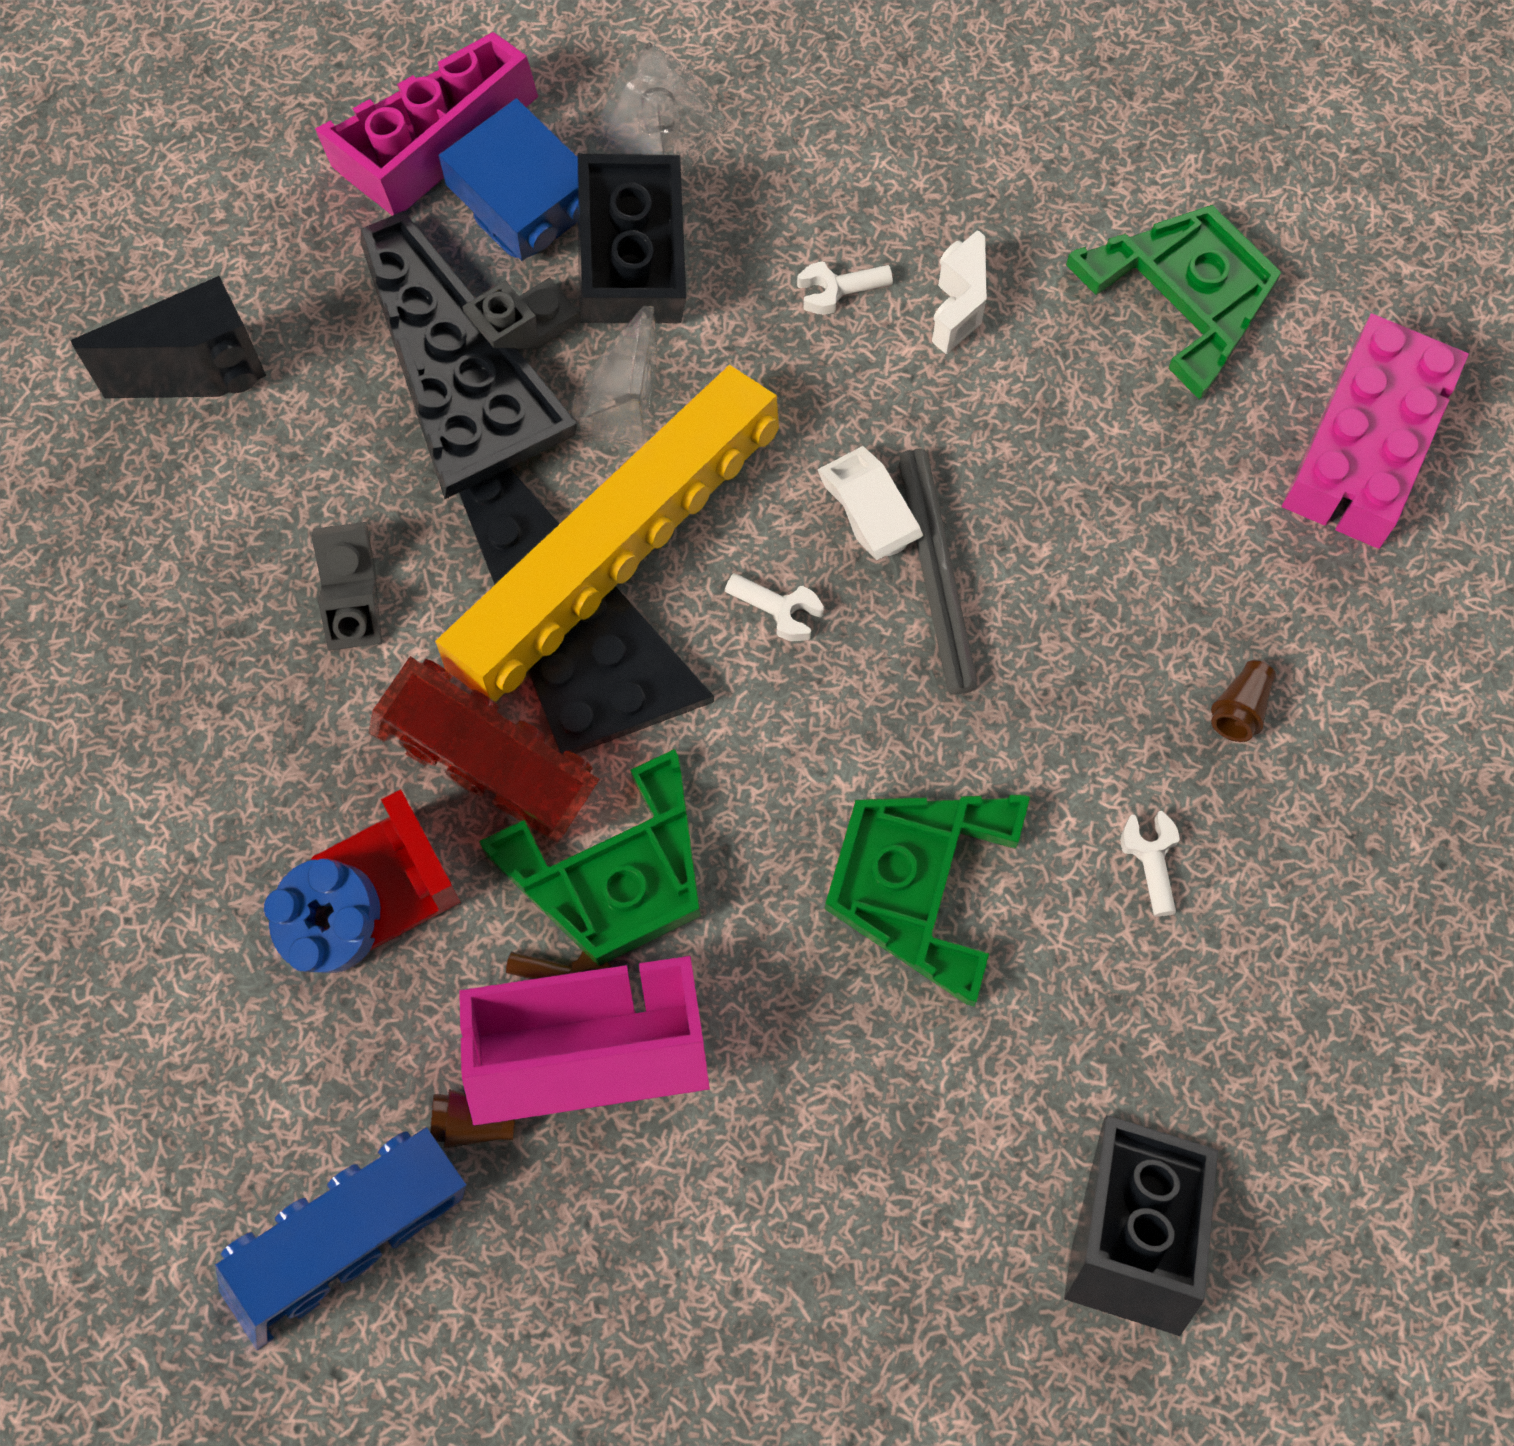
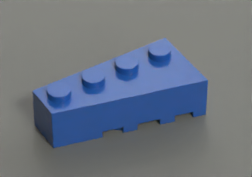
M427 1127L413 1136L408 1131H405L393 1137L379 1149L378 1153L381 1157L363 1169H360L358 1164L347 1167L328 1182L329 1191L310 1203L306 1198L293 1202L275 1217L277 1223L275 1226L257 1238L253 1232L247 1233L230 1243L221 1252L223 1260L215 1264L219 1292L257 1351L274 1339L268 1328L282 1317L287 1315L291 1319L297 1316L298 1319H301L320 1305L319 1301L331 1290L328 1286L331 1281L337 1277L341 1283L353 1281L374 1265L382 1256L378 1248L380 1245L388 1241L393 1249L399 1247L463 1200L466 1183Z

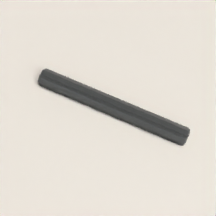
M921 448L907 450L901 454L899 464L908 507L923 534L921 538L916 540L947 690L953 695L969 693L975 690L977 677L928 453Z

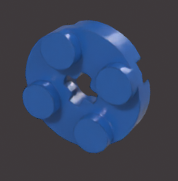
M330 859L310 860L293 868L281 880L277 889L267 896L264 903V913L269 920V931L275 948L287 963L294 969L302 972L339 973L355 966L370 951L375 938H370L374 930V920H380V900L373 883L367 875L353 866ZM320 905L326 907L332 905L334 910L328 917L330 927L327 930L322 926H317L315 922L316 911Z

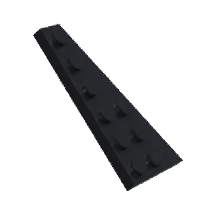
M404 211L361 228L360 243L444 499L575 436L577 422L516 348H493L464 313L463 306L475 299V297Z
M510 468L459 492L494 585L560 524ZM616 586L601 600L598 609L592 616L584 620L581 619L564 635L562 643L552 654L543 656L528 670L562 759L714 702V695Z

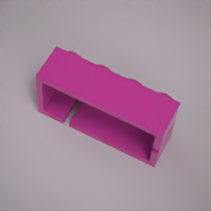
M1371 313L1353 345L1281 507L1325 526L1342 497L1348 498L1352 501L1340 518L1335 530L1380 549L1399 520L1450 400L1448 398L1454 391L1469 353Z
M691 956L639 963L646 1012L635 1013L627 965L459 990L460 1030L462 1034L461 1074L473 1125L710 1090Z

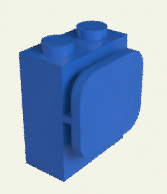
M517 98L439 154L445 184L473 211L477 224L507 254L519 258L521 261L546 249L556 238L578 223L577 156Z

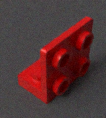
M401 789L381 799L389 817L311 858V860L330 859L353 866L366 874L373 883L380 900L381 910L380 920H374V930L370 938H375L370 951L461 903Z

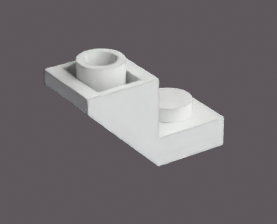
M978 230L963 243L960 240L954 242L944 252L940 260L941 272L938 286L950 298L938 308L934 315L935 326L932 342L945 354H948L982 323L987 300L985 236Z
M864 446L817 469L825 488L844 506L856 539L876 560L901 552L906 548L907 544L923 536L920 526L885 466Z

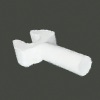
M817 262L806 267L797 276L798 288L820 285L826 289L823 293L804 297V310L822 315L834 313L836 311V303L843 295L893 284L889 265L836 275L826 266L825 262Z
M733 573L725 588L726 593L772 614L777 623V636L788 641H803L811 638V629L803 623L792 619L791 614L794 611L805 610L811 615L823 616L824 606L812 590L804 586H799L790 595L781 596Z
M1159 811L1154 819L1155 830L1158 834L1156 841H1146L1141 837L1135 815H1131L1127 820L1120 839L1123 853L1133 854L1143 862L1154 917L1176 913L1165 855L1169 848L1177 845L1180 837L1176 825L1163 811Z

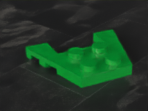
M1213 205L1155 223L1152 230L1131 237L1125 233L1109 238L1106 245L1088 251L1086 247L1076 249L1068 255L1066 266L1095 295H1098L1133 268H1137L1203 334L1174 356L1168 367L1199 400L1209 391L1281 275V271Z
M675 749L630 770L632 779L653 818L555 865L547 866L525 820L479 841L485 856L598 966L701 917L681 766Z
M1009 795L1008 798L982 799V796H961L960 800L927 801V798L855 800L826 899L825 910L964 1004L974 1007L979 995L989 953L934 938L932 936L959 834L1016 849L1030 797L1026 795Z

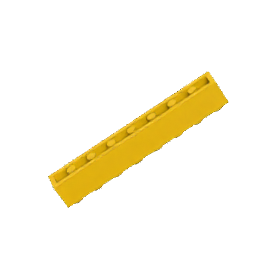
M729 364L435 641L445 670L491 705L504 693L514 691L524 680L526 672L543 656L552 654L560 646L564 635L581 619L584 620L592 616L598 609L601 600L618 583L622 584L628 581L635 573L638 564L654 548L658 549L664 546L671 538L674 529L689 514L699 512L708 501L710 494L725 480L733 479L741 470L744 461L759 447H765L773 440L779 429L777 395Z

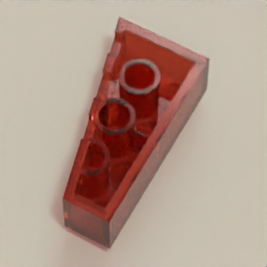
M410 656L372 710L368 734L382 742H385L389 734L397 737L399 744L407 751L405 753L406 756L424 766L426 764L436 766L438 762L448 767L445 773L453 783L478 796H483L486 790L494 793L496 796L492 804L496 808L519 821L525 820L527 826L558 843L600 780L591 774L593 767L585 759L573 752L565 751L562 755L544 743L546 740L545 735L531 724L522 720H518L514 724L497 713L499 706L485 694L477 690H471L468 694L451 683L452 675L439 664L428 659L420 663Z

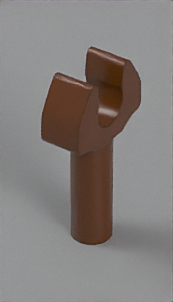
M511 951L506 965V973L528 979H538L611 968L612 966L608 962L598 966L584 951H582L576 961L568 965Z

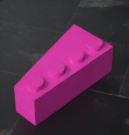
M495 32L438 61L439 70L430 75L417 78L412 75L397 84L399 91L384 100L374 104L371 99H368L352 108L355 115L335 126L330 120L315 128L330 165L392 216L402 211L405 212L444 178L439 159L440 153L517 98L527 107L538 98L527 56Z

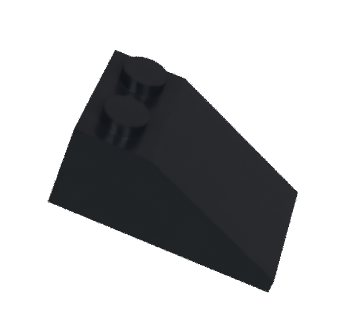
M578 153L580 323H681L686 303L680 155Z
M220 276L70 340L105 399L220 397L229 392H245L253 387L258 379L266 376L246 328Z
M1106 1115L1102 1123L1071 1249L1064 1299L1181 1336L1205 1300L1218 1150Z

